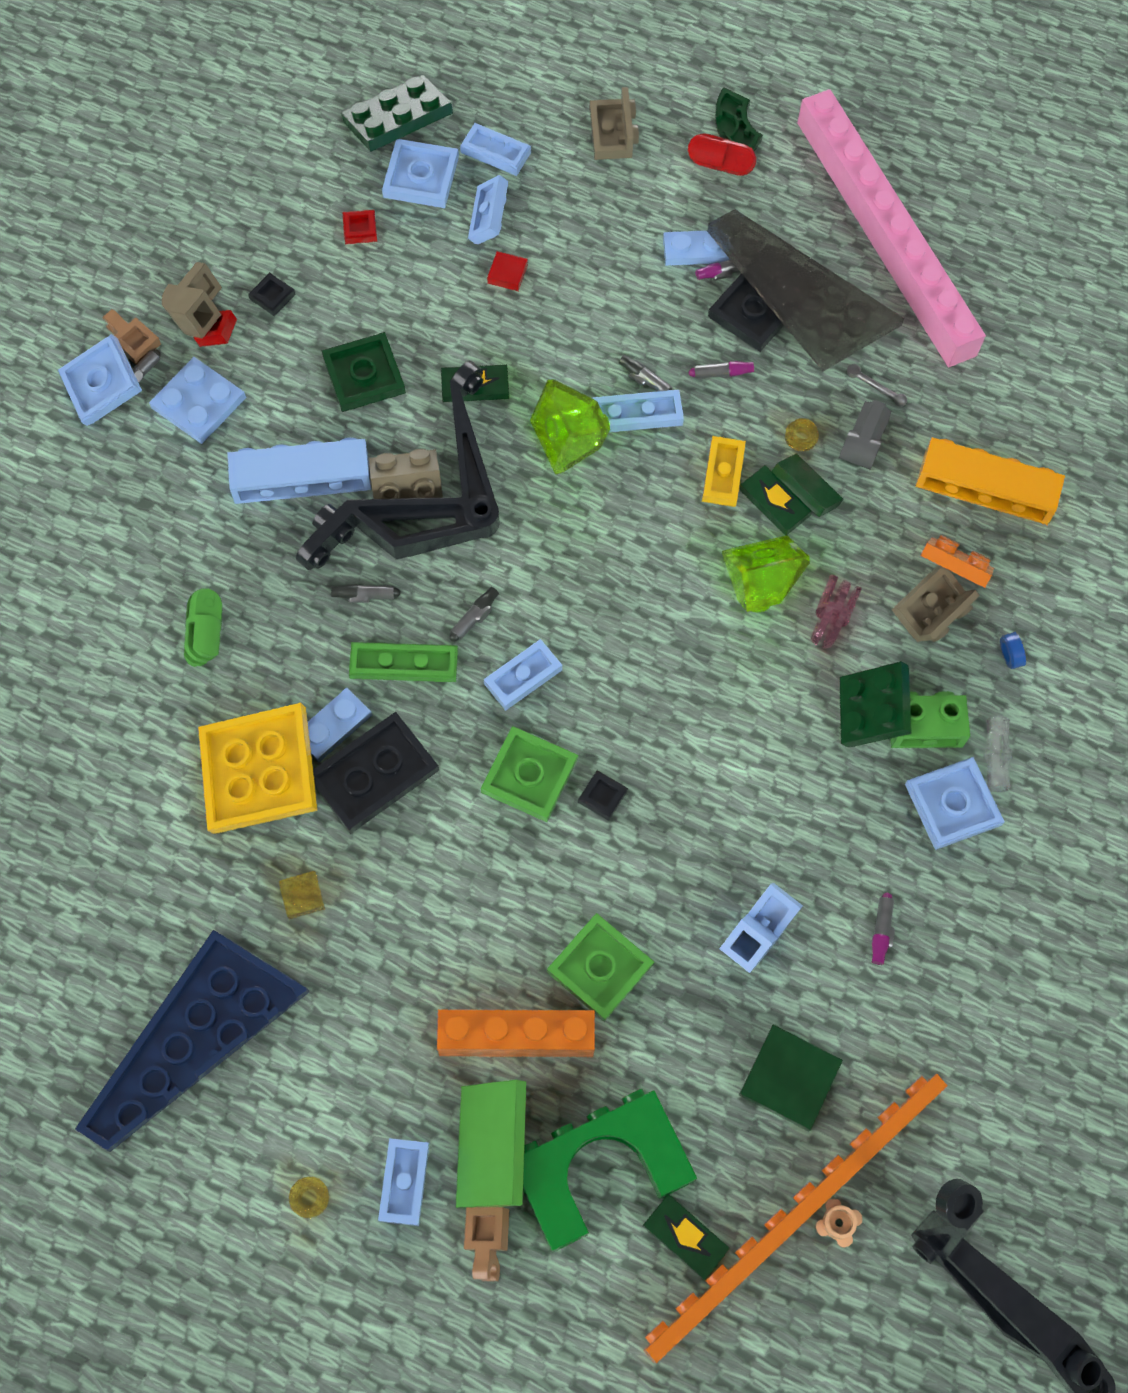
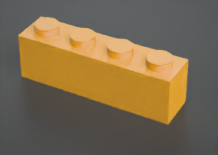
M931 437L915 487L1048 525L1057 511L1065 475L1055 473L1049 468L1027 465L1014 458L992 455L983 449L961 446L948 439Z

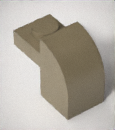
M196 262L178 285H167L162 295V305L184 334L203 338L221 316L212 300L222 287L205 263Z

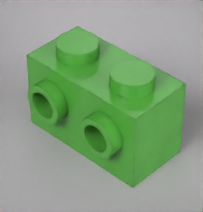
M943 691L935 693L933 696H919L917 692H910L911 734L891 738L890 741L891 748H963L970 738L966 695H955L953 692Z

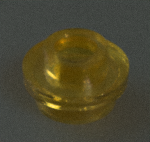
M796 419L786 428V443L796 451L811 450L818 442V429L809 419ZM803 433L807 436V439H801L796 434Z
M316 1177L299 1179L292 1186L289 1193L291 1209L303 1218L319 1216L325 1211L329 1203L328 1188L324 1182ZM308 1190L315 1191L317 1199L312 1205H305L302 1201L303 1194Z

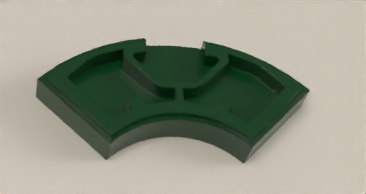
M723 87L718 96L715 109V124L718 134L722 138L745 144L755 152L762 141L763 134L756 131L748 120L747 110L750 106V99Z

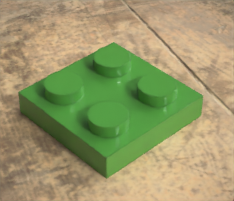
M512 726L481 786V793L548 822L576 765L578 755Z
M596 913L547 968V973L587 1008L595 1010V1014L605 1022L654 965V961Z

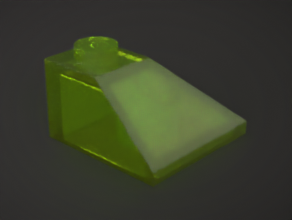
M554 379L547 380L530 418V422L555 475L567 471L601 449L610 431V423L596 400Z
M788 535L722 551L737 600L747 612H764L770 606L781 604L810 564L809 555Z

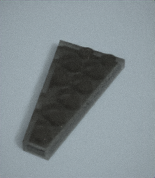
M736 209L708 223L707 232L822 372L902 326L904 321L902 316Z

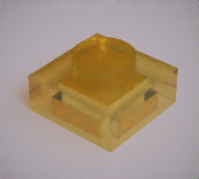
M316 871L279 880L289 920L325 910Z

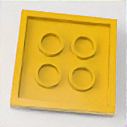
M302 703L198 727L207 831L216 834L318 811L306 707Z

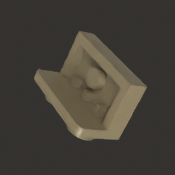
M622 87L621 99L590 100L589 111L594 160L632 158L633 145L639 143L638 125H632V119L636 118L635 99H629L628 87Z
M416 449L410 453L396 455L384 453L377 457L368 458L374 499L443 498L436 449Z
M938 565L891 610L917 642L929 640L935 642L949 632L948 626L955 619L964 617L972 610L973 606L971 604L980 595L976 590L965 591L950 570Z

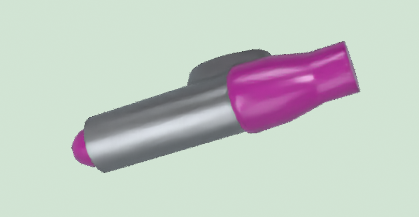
M747 255L712 263L704 268L696 269L697 280L714 278L716 281L731 277L733 272L745 270L756 257Z
M730 361L728 363L697 365L691 368L688 373L691 377H695V379L711 377L731 378L754 372V362Z
M889 892L884 893L879 898L875 932L872 938V963L877 965H884L885 955L888 948H891L893 945L895 928L891 926L894 900Z

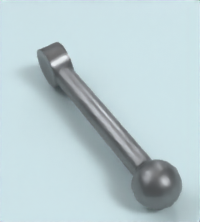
M851 364L848 366L847 374L849 377H857L893 399L896 406L903 407L906 405L907 397L904 394H896L860 372L861 369L858 365Z

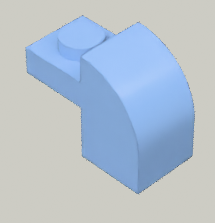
M772 882L719 949L750 973L783 934V931L803 905Z

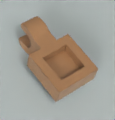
M113 309L102 317L108 323L106 328L118 338L125 355L135 365L150 350L153 351L161 345L159 337L136 317L127 323Z
M466 1207L464 1249L475 1251L472 1269L473 1279L499 1281L500 1265L496 1251H507L508 1208Z

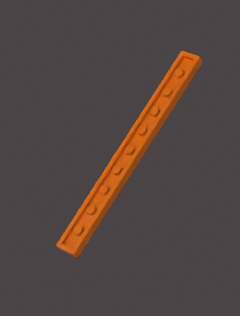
M938 1074L928 1080L923 1076L919 1077L906 1089L905 1092L909 1095V1098L900 1107L893 1102L877 1117L882 1124L874 1132L871 1133L867 1128L864 1129L850 1143L854 1150L844 1160L838 1154L821 1170L826 1177L816 1187L811 1182H808L793 1197L798 1203L787 1214L782 1209L775 1213L764 1224L768 1232L758 1242L751 1236L735 1251V1254L740 1258L729 1269L723 1264L718 1267L705 1280L710 1287L700 1297H697L692 1292L675 1308L680 1316L669 1326L664 1321L660 1322L645 1337L650 1344L643 1351L653 1363H658L948 1086Z

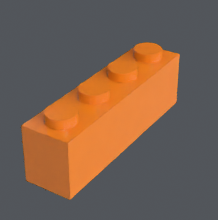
M438 1010L437 1051L439 1056L593 1057L595 1051V1010Z

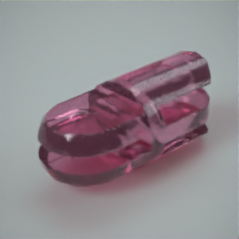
M833 574L830 575L815 613L818 620L811 635L812 643L817 645L828 623L831 624L822 645L824 649L831 648L841 627L848 625L862 590L861 587L856 586L849 597L846 607H844L843 604L851 587V582L843 580L833 601H829L838 580V576Z

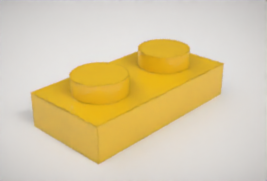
M712 436L702 502L736 507L746 441Z

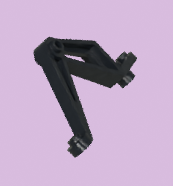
M468 361L457 370L450 381L462 497L346 500L338 509L331 504H327L318 511L313 519L312 524L317 530L304 542L296 555V560L307 570H311L314 567L319 569L324 566L330 558V552L339 543H346L352 537L355 527L360 529L396 560L479 538H488L496 533L500 524L499 508L463 400V396L475 394L482 386L484 381L482 378L483 369L473 361ZM439 518H455L456 520L451 525L404 536H398L382 523L383 521Z
M952 1179L946 1182L937 1194L936 1211L933 1210L911 1234L915 1241L912 1246L915 1252L929 1264L934 1260L940 1263L1002 1334L1043 1360L1068 1393H1115L1116 1385L1113 1377L1084 1338L964 1239L984 1212L982 1209V1195L978 1188L962 1179Z

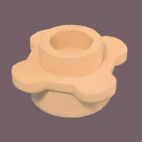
M830 1199L825 1204L826 1212L823 1218L816 1223V1231L820 1236H829L836 1240L838 1246L848 1247L853 1243L852 1235L856 1231L857 1226L862 1223V1215L856 1209L851 1210L849 1207L841 1205L840 1200ZM837 1219L842 1220L843 1224L841 1227L836 1226L835 1221Z

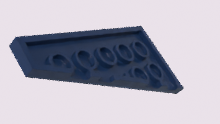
M213 930L78 1123L75 1130L111 1152L310 991Z

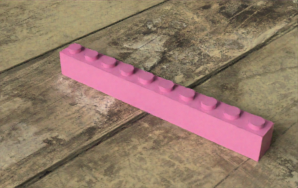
M831 89L802 99L797 124L947 367L949 368L976 357L986 337L985 333Z

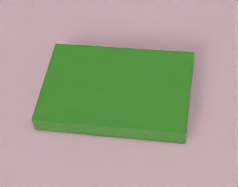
M509 1080L461 1086L456 1208L522 1206L526 1081Z

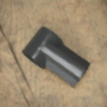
M876 400L864 402L853 430H850L839 455L840 459L871 470L882 443L880 439L885 432L892 412L886 407V404Z

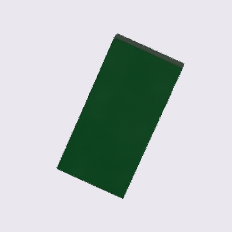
M797 453L778 462L772 470L818 517L836 509L844 500Z

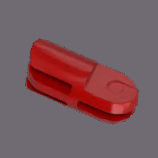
M703 133L694 136L688 144L690 158L694 163L706 168L744 176L753 171L756 165V154L751 147L726 138Z

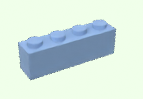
M344 438L340 441L325 443L312 441L306 445L296 446L280 444L266 449L242 448L236 452H227L229 488L235 504L371 490L368 451L365 439Z

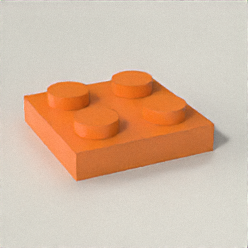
M942 535L938 539L932 537L927 542L920 556L984 588L986 587L994 571V567L989 565L991 561L989 558L975 551L968 555L957 549L959 546L957 542Z

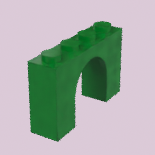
M643 1089L632 1092L622 1098L624 1105L612 1111L609 1110L608 1106L602 1107L587 1115L586 1117L589 1122L577 1128H574L572 1123L567 1124L552 1132L553 1140L539 1146L537 1141H533L524 1145L523 1191L552 1253L589 1234L571 1195L567 1179L572 1159L584 1146L599 1140H612L629 1147L640 1159L659 1199L697 1180V1176L655 1090L647 1094L644 1093Z

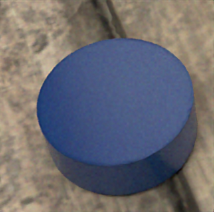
M1016 632L1002 635L1000 647L1007 666L1011 669L1025 666L1026 655L1019 635Z

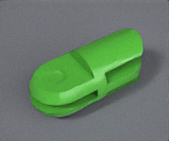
M201 588L195 591L187 602L184 658L193 667L202 666L219 654L223 605L217 592L209 588Z

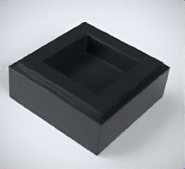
M270 272L248 294L252 302L274 317L296 295L295 289Z
M597 770L579 797L578 803L609 821L628 792V788Z

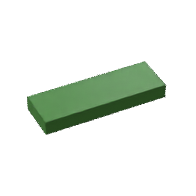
M351 642L349 678L456 682L458 646Z

